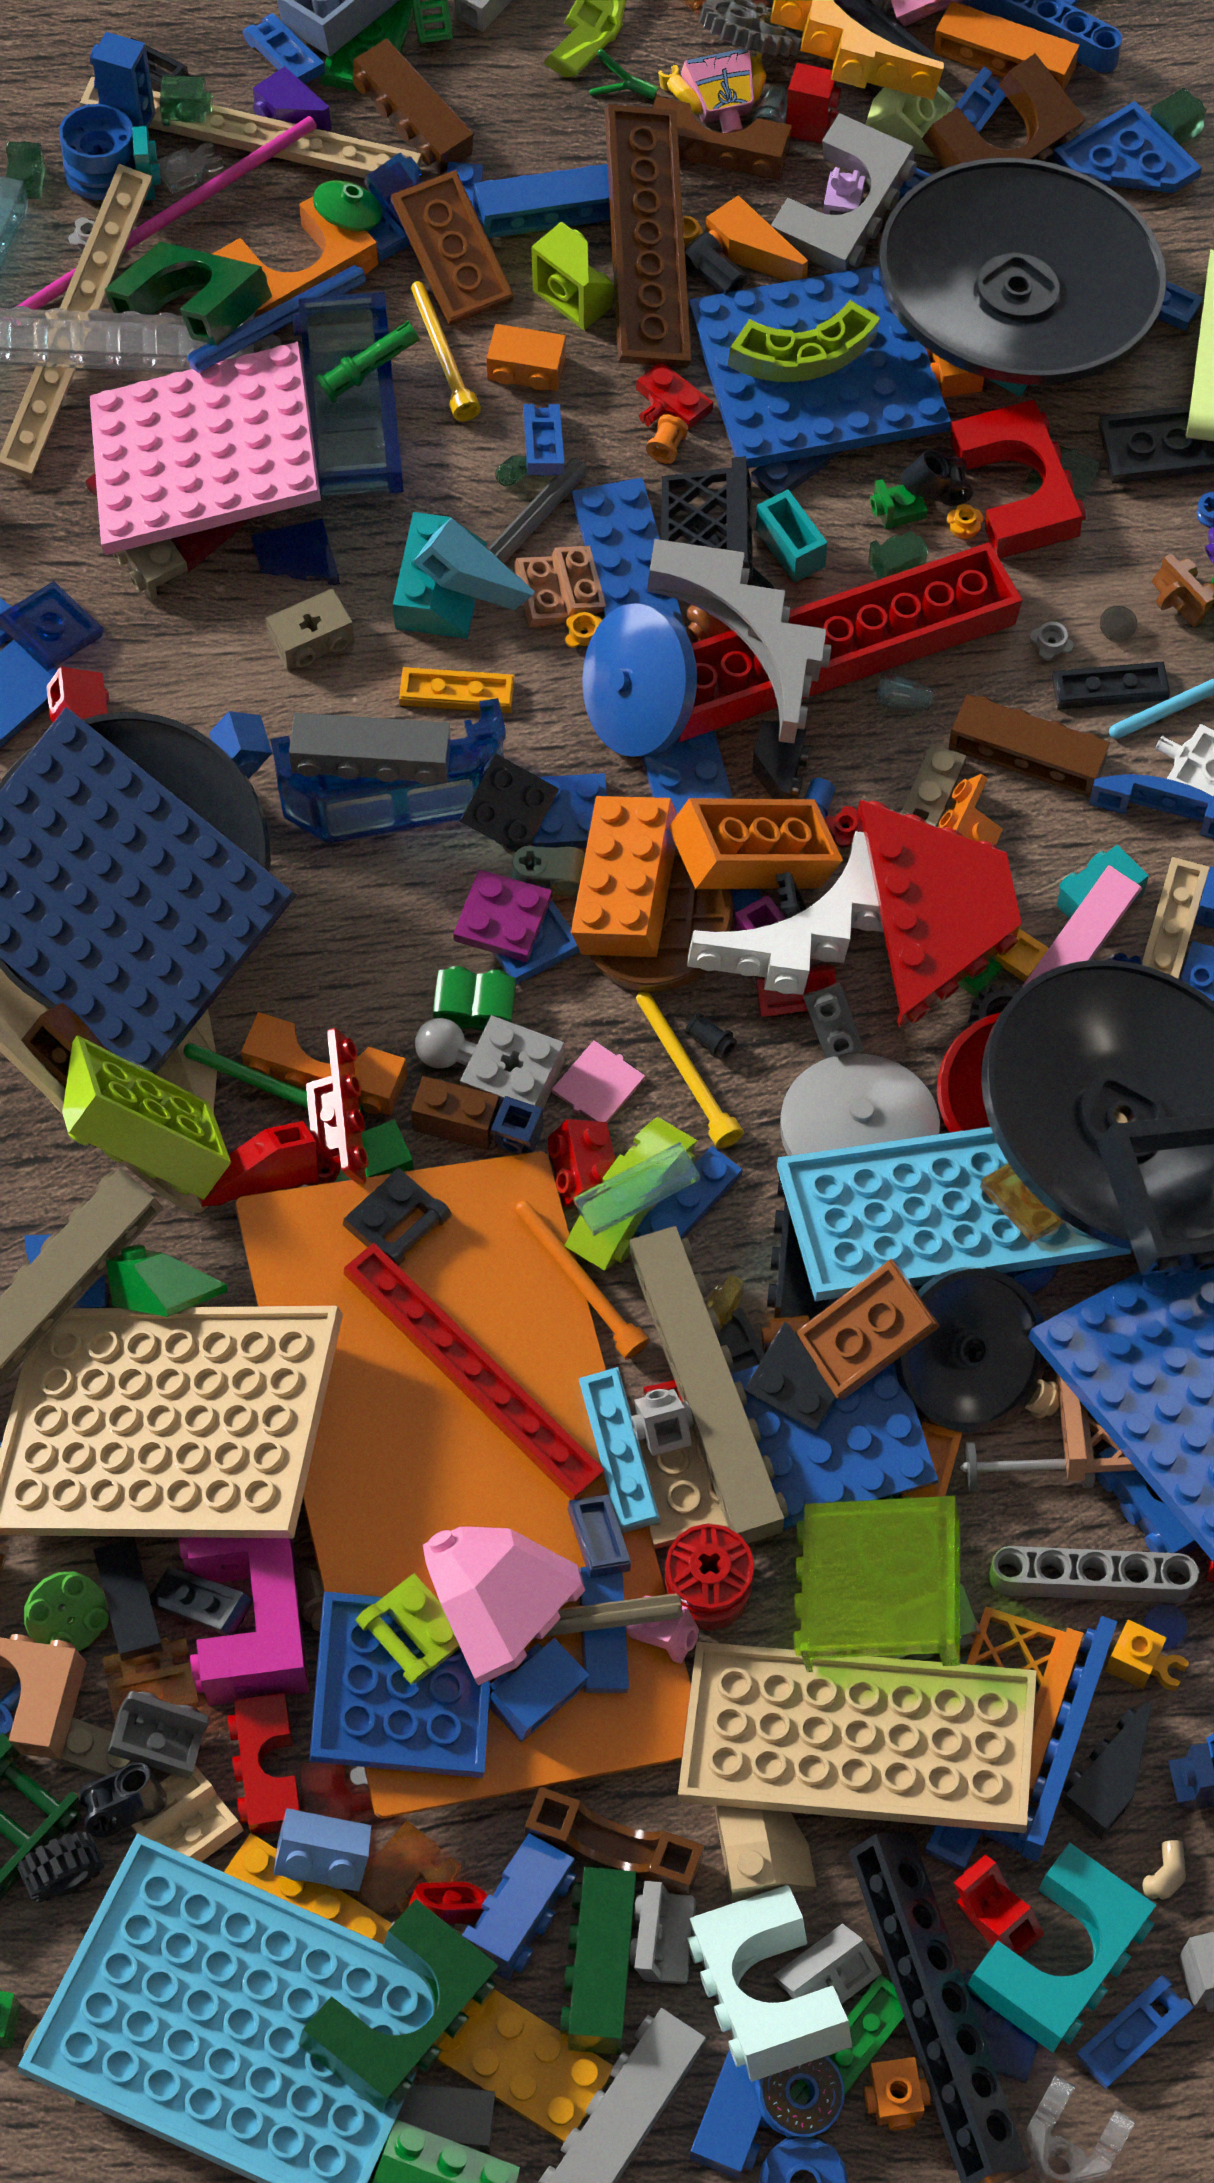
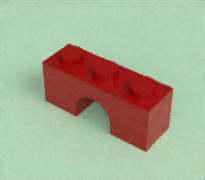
M285 1693L234 1700L235 1714L228 1715L231 1741L238 1740L240 1756L232 1757L235 1781H243L245 1797L237 1798L240 1823H248L250 1832L255 1836L280 1832L286 1808L301 1811L295 1775L272 1777L262 1770L263 1760L268 1753L277 1748L293 1746Z

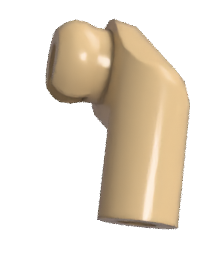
M1171 1840L1161 1844L1163 1866L1154 1876L1148 1875L1143 1880V1891L1149 1899L1159 1897L1161 1900L1170 1898L1185 1882L1186 1870L1182 1841Z

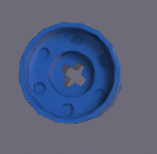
M105 104L84 105L74 109L64 117L59 127V137L65 181L73 192L83 198L104 200L119 164L136 170L132 122L126 113L114 106Z

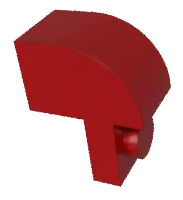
M986 1854L953 1882L960 1895V1898L956 1901L969 1922L991 1946H994L998 1940L1014 1953L1021 1956L1044 1935L1032 1907L1009 1890L997 1863Z

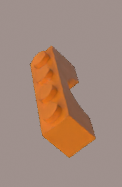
M260 1012L257 1013L241 1050L243 1065L302 1090H306L307 1083L332 1076L331 1064L319 1062L308 1056L301 1049L297 1040L295 1023ZM368 1047L354 1061L355 1075L361 1086L358 1104L363 1106V1111L367 1113H383L391 1116L408 1076L406 1058Z

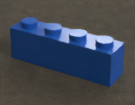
M608 164L590 165L583 168L555 170L548 173L521 175L514 178L474 183L472 205L488 238L553 229L561 221L568 227L610 221Z

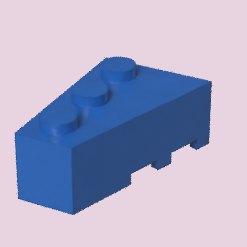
M530 1833L502 1873L503 1879L494 1895L489 1894L483 1902L481 1908L484 1909V1912L475 1927L473 1928L468 1925L462 1934L465 1939L499 1965L496 1975L509 1982L516 1971L523 1974L534 1954V1950L530 1949L531 1944L538 1933L545 1936L556 1916V1912L552 1911L553 1906L559 1896L566 1898L569 1895L578 1877L577 1874L573 1873L575 1870V1860L573 1857Z

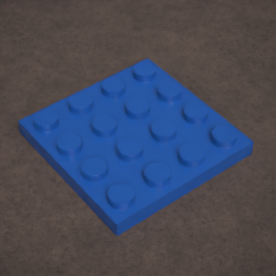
M894 1362L843 1401L837 1399L818 1433L745 1392L747 1405H744L743 1408L747 1419L754 1418L757 1423L761 1442H757L761 1456L768 1455L775 1475V1479L770 1480L775 1494L779 1492L783 1494L788 1508L789 1516L784 1517L783 1531L870 1505L874 1499L882 1501L890 1495L895 1497L939 1483L914 1403L898 1382ZM759 1365L732 1373L734 1383L740 1381L745 1389Z
M325 1591L322 1604L309 1762L483 1778L485 1773L490 1680L480 1685L476 1683L460 1648L423 1679L411 1685L403 1676L404 1669L369 1630L364 1631L355 1621L363 1610L375 1604L383 1597ZM389 1614L382 1618L418 1660L425 1656Z

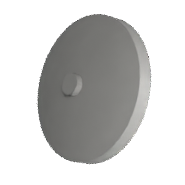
M859 1053L830 1057L819 1061L802 1072L786 1093L780 1118L781 1139L788 1156L938 1135L940 1128L939 1113L935 1100L926 1085L913 1072L890 1059Z

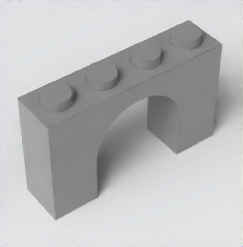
M841 113L838 114L822 140L824 159L851 172L858 170L860 176H865V181L870 187L867 198L855 210L841 215L824 214L787 198L771 224L806 259L836 273L849 271L853 266L858 267L865 255L866 244L870 238L875 239L879 234L884 214L887 209L893 210L899 199L901 186L904 181L909 182L912 179L917 167V163L914 162V146Z

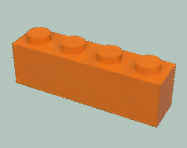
M951 1L936 29L933 53L982 70L985 66L992 74L1002 78L1011 69L1036 53L1062 89L1065 90L1076 69L1079 45Z

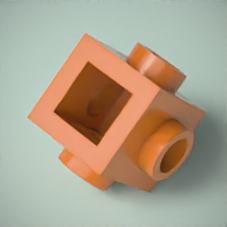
M915 2057L871 2063L868 2072L871 2086L864 2087L867 2113H875L877 2126L888 2124L891 2131L904 2130L916 2126L915 2120L922 2119L924 2106L930 2105V2094L926 2079H919ZM892 2093H897L901 2095L902 2098H895L892 2096Z

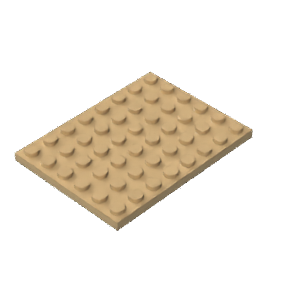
M338 1306L191 1307L169 1317L122 1308H72L23 1362L0 1447V1535L294 1538L342 1322V1311Z

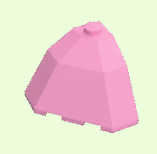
M461 1526L452 1531H441L435 1534L429 1542L423 1544L426 1565L438 1598L478 1685L518 1667L527 1657L524 1648L534 1637L536 1639H543L561 1618L558 1613L560 1607L569 1601H576L585 1591L581 1572L577 1564L512 1529Z

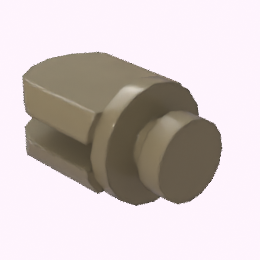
M303 1568L295 1581L301 1616H303L305 1621L312 1624L315 1631L320 1632L324 1591L319 1570Z

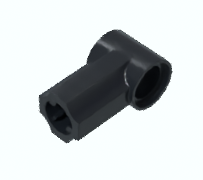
M709 232L701 233L684 246L686 275L696 278L700 276L719 294L723 293L724 295L741 290L747 283L748 274L723 254L720 243Z

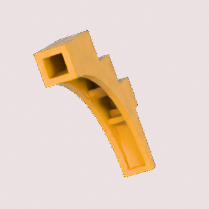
M774 0L770 23L803 31L800 51L834 60L831 80L864 89L867 83L934 100L944 68L943 62L918 55L870 32L849 17L833 0Z

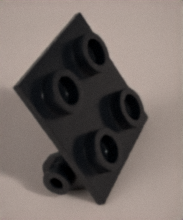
M494 753L459 822L496 841L497 844L517 852L518 849L524 846H530L559 788Z

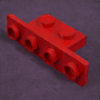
M337 1028L327 1030L332 1076L306 1084L310 1131L316 1141L317 1159L321 1161L340 1155L342 1172L359 1185L366 1183L365 1168L368 1167L369 1160L367 1152L363 1147L361 1133L365 1130V1123L358 1104L361 1086L355 1075L354 1061L357 1060V1049L351 1038H347Z

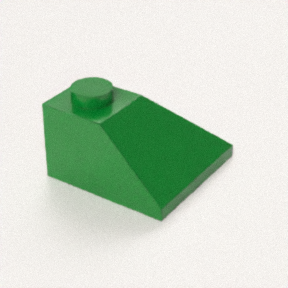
M144 1245L125 1247L121 1250L120 1255L106 1260L113 1307L169 1317L228 1292L226 1283L165 1253L146 1250Z

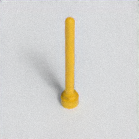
M416 281L412 284L411 290L452 392L449 402L450 409L457 421L471 420L480 413L481 406L476 394L465 388L425 285L420 281Z
M639 992L636 997L637 1003L709 1119L708 1127L710 1130L708 1134L716 1148L723 1149L735 1144L744 1134L737 1119L730 1117L728 1113L722 1112L649 992Z

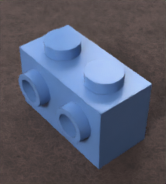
M286 1808L277 1843L274 1875L284 1876L294 1881L304 1880L328 1885L334 1889H348L359 1892L369 1856L371 1825Z

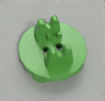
M74 1571L57 1572L43 1579L31 1591L24 1607V1625L29 1637L33 1638L36 1643L50 1645L52 1640H61L73 1644L77 1651L88 1647L100 1635L101 1631L107 1627L109 1622L107 1603L101 1588L88 1576ZM64 1604V1607L59 1610V1605ZM69 1617H72L71 1622H67Z

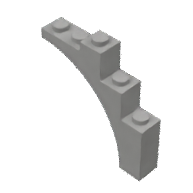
M654 539L647 592L679 599L706 611L731 628L750 647L768 674L775 692L780 721L779 741L794 743L797 729L804 730L808 707L801 706L802 697H809L811 681L818 682L820 668H828L831 645L824 644L826 629L788 623L790 607L783 606L784 590L747 585L750 569L742 568L744 552Z

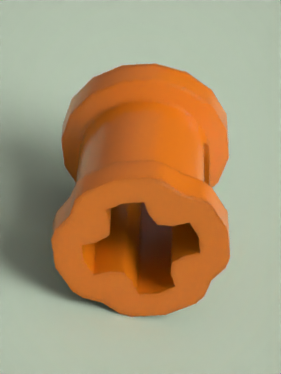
M669 414L661 416L658 420V431L655 437L650 439L646 445L648 455L660 463H673L678 455L677 447L680 441L688 435V425L679 417Z

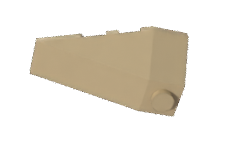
M714 1805L731 1902L741 1901L785 1885H789L792 1893L816 1889L809 1844L791 1812Z

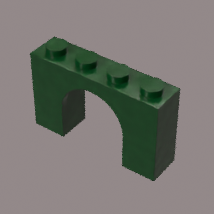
M161 241L104 289L115 318L140 326L172 299L186 293L200 291L181 307L180 311L191 339L215 346L222 342L272 297L267 283V276L262 266Z
M417 1899L412 1902L388 1930L383 1947L425 1982L433 1999L434 2010L431 2019L418 2030L408 2034H384L366 2025L331 1996L303 2028L298 2043L300 2047L380 2113L391 2102L398 2106L405 2099L414 2086V2083L410 2081L419 2068L424 2072L430 2069L442 2052L438 2047L447 2035L454 2039L470 2019L465 2013L475 2002L482 2006L497 1987L493 1979L499 1965Z

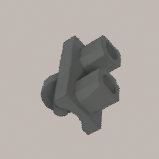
M840 982L803 995L826 1059L843 1054H852L864 1049Z

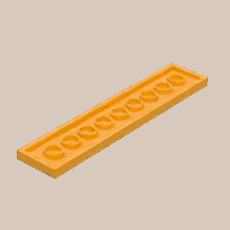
M252 1833L249 1834L224 1871L228 1875L381 1944H384L387 1932L392 1925L391 1922L339 1889H334L324 1884L304 1880L294 1881L284 1876L274 1875L277 1849ZM494 1990L482 2006L475 2002L465 2013L470 2019L454 2039L447 2035L438 2047L442 2052L436 2061L478 2089L495 2091L498 2102L561 2143H564L575 2127L577 2129L580 2128L588 2115L585 2111L599 2089L603 2091L612 2077L610 2072L614 2066L592 2052L569 2051L568 2036L560 2034L559 2030Z

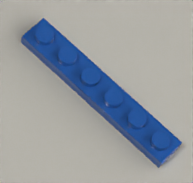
M1101 1616L1096 1630L1087 1629L1080 1652L1088 1654L1084 1667L1075 1665L1068 1689L1076 1692L1072 1703L1063 1701L1056 1722V1726L1062 1727L1063 1731L1060 1740L1053 1738L1050 1740L1043 1763L1049 1764L1051 1767L1047 1778L1038 1776L1031 1797V1801L1037 1802L1038 1806L1034 1816L1028 1814L1026 1833H1019L1018 1839L1026 1841L1021 1856L1038 1862L1117 1624V1621Z

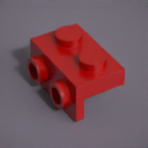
M566 1119L548 1136V1152L552 1157L556 1175V1187L560 1193L563 1207H572L581 1198L594 1199L601 1189L607 1187L602 1179L616 1159L607 1122Z

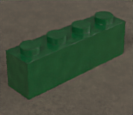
M584 1867L583 1883L574 1882L572 1909H580L579 1924L570 1923L568 1950H576L575 1965L566 1964L564 1992H572L571 2007H562L560 2034L568 2035L569 2051L621 2055L636 1871Z

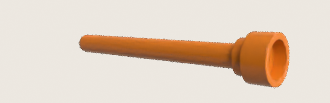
M527 1201L519 1202L516 1206L518 1215L614 1332L613 1339L616 1341L615 1348L625 1360L631 1359L640 1353L651 1340L640 1326L635 1327L633 1323H626L533 1206Z

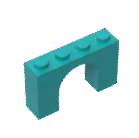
M1070 1842L1045 1875L1038 1891L1074 1916L1085 1927L1093 1946L1092 1964L1084 1971L1075 1975H1050L1038 1970L997 1940L975 1970L967 1985L968 1991L1052 2053H1054L1061 2041L1068 2045L1072 2043L1084 2025L1078 2019L1086 2007L1091 2011L1096 2009L1108 1991L1107 1988L1102 1986L1103 1982L1109 1974L1118 1978L1132 1957L1126 1953L1130 1944L1134 1940L1141 1945L1155 1925L1149 1919L1156 1907L1155 1903Z

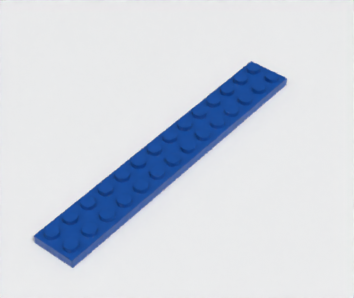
M643 477L571 491V499L583 544L591 548L606 607H603L602 611L603 617L605 618L613 610L626 604H653L669 611L677 618L686 631L677 599L647 592L654 539L660 540ZM714 730L681 742L677 739L665 751L653 756L642 757L652 797L671 798L677 814L689 798L733 799ZM730 889L735 904V912L761 899L759 889Z

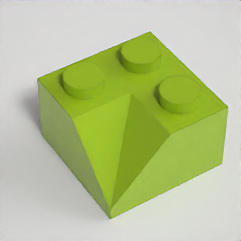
M561 221L532 246L533 292L585 331L613 307V283L605 273L598 272L588 265V243L582 233L575 229L572 230Z

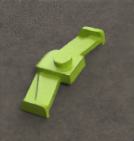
M576 0L564 24L574 30L544 60V64L563 77L577 76L598 54L599 49H603L608 43L616 39L623 26L622 18L626 0Z

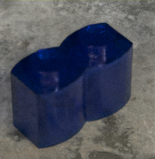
M400 152L366 175L364 183L369 192L378 199L381 207L405 232L391 202V195L422 182L419 178L421 171L417 163L411 157L406 158Z

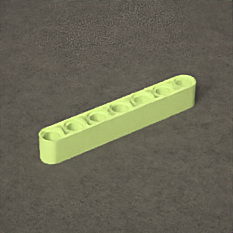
M1211 249L1186 438L1214 441V250Z

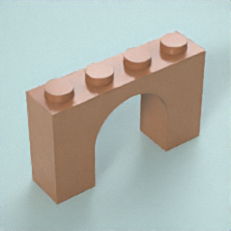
M12 1634L10 1639L0 1637V1667L10 1668L18 1672L21 1682L20 1700L8 1740L20 1754L61 1760L87 1664L75 1649L76 1647L71 1643L52 1640L50 1645L36 1643L31 1637L20 1634Z

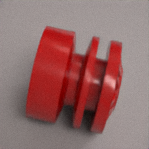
M707 1523L690 1527L677 1536L668 1550L664 1583L666 1594H679L682 1606L688 1607L699 1629L711 1631L729 1626L742 1616L750 1602L754 1573L751 1549L741 1535L726 1526ZM702 1567H704V1568L707 1569V1570H710V1569H712L713 1567H716V1568H717V1574H715V1573L712 1572V1571H709V1572H707L706 1574H703V1573H702Z

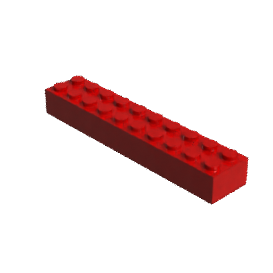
M990 542L792 609L790 610L788 623L826 629L824 644L831 645L828 668L821 667L818 682L811 681L810 697L1016 625L1023 599ZM733 630L691 644L696 661L697 689L690 719L678 738L679 742L778 708L774 689L764 667L750 647Z

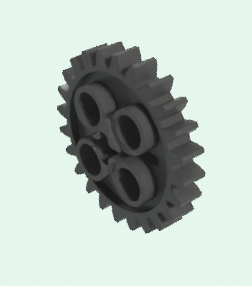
M706 0L703 3L700 23L704 24V29L711 30L710 34L720 35L721 40L731 42L734 46L743 45L746 50L756 49L761 54L767 53L773 56L781 54L785 57H788L789 54L798 56V53L804 54L803 51H800L803 31L770 23L772 8L766 7L764 3L755 4L751 0Z

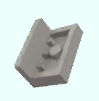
M644 1881L643 1895H637L635 1920L640 1921L638 1938H632L630 1963L635 1965V1970L644 1981L686 1984L691 1956L686 1938L693 1936L690 1918L695 1916L696 1899L692 1895L669 1894L662 1882Z

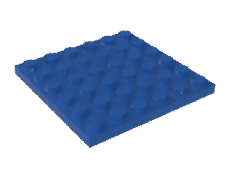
M878 265L729 292L727 295L722 293L689 299V312L734 458L746 456L749 468L950 431L951 420L935 374L931 370V363L926 348L909 334L891 310L883 293ZM849 300L881 318L877 335L868 348L848 365L823 377L798 382H777L755 378L727 366L730 347L749 319L775 329L792 330L794 333L805 332L815 329L818 324L832 318Z

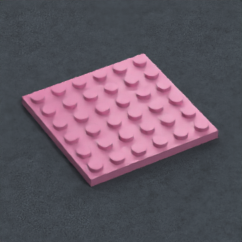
M298 342L221 361L200 373L190 369L90 395L100 537L105 555L321 500L303 358Z

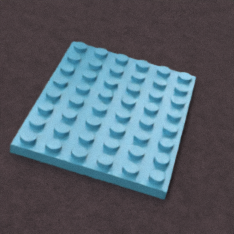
M137 1833L19 2063L17 2073L257 2183H368L404 2100L398 2106L391 2102L380 2113L298 2045L302 2030L332 1996L372 2029L389 2035L408 2034L418 2030L431 2019L434 2010L433 1999L425 1982L386 1950L383 1944ZM416 2073L410 2079L411 2082H413Z

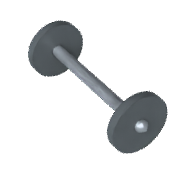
M966 1442L964 1464L960 1469L965 1472L967 1492H976L977 1472L1066 1469V1460L977 1462L974 1442ZM1095 1472L1085 1473V1480L1082 1481L1084 1488H1093Z

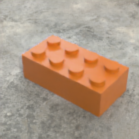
M596 796L571 928V934L582 955L657 957L676 844L668 828L677 816L671 798Z
M689 798L668 826L695 889H778L780 887L777 883L776 875L786 872L792 874L798 889L821 888L843 861L815 799Z

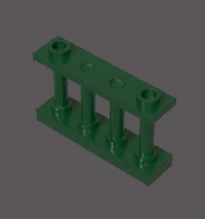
M3 1733L0 1734V1781L6 1779L49 1817L31 1836L0 1809V1833L19 1848L3 1868H0V1901L21 1878L18 1870L20 1861L25 1860V1856L29 1853L37 1852L36 1848L39 1846L50 1844L49 1841L57 1838L61 1832L63 1834L70 1832L80 1820L81 1813L79 1812L83 1809L78 1796L72 1791L60 1802L17 1766V1758L20 1756V1753Z

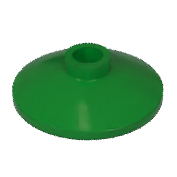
M334 180L322 183L315 190L313 196L315 209L326 221L339 228L350 231H366L376 227L381 220L382 207L380 202L371 192L357 184Z

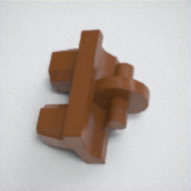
M1172 553L1163 557L1161 569L1151 581L1160 592L1156 600L1157 606L1161 610H1166L1173 606L1193 627L1202 624L1207 612L1214 607V584L1206 583L1201 585L1195 579L1198 574L1197 566L1189 558L1178 561Z

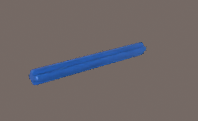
M353 265L237 327L217 346L207 343L192 351L187 356L190 368L200 373L364 285L366 282L364 270Z

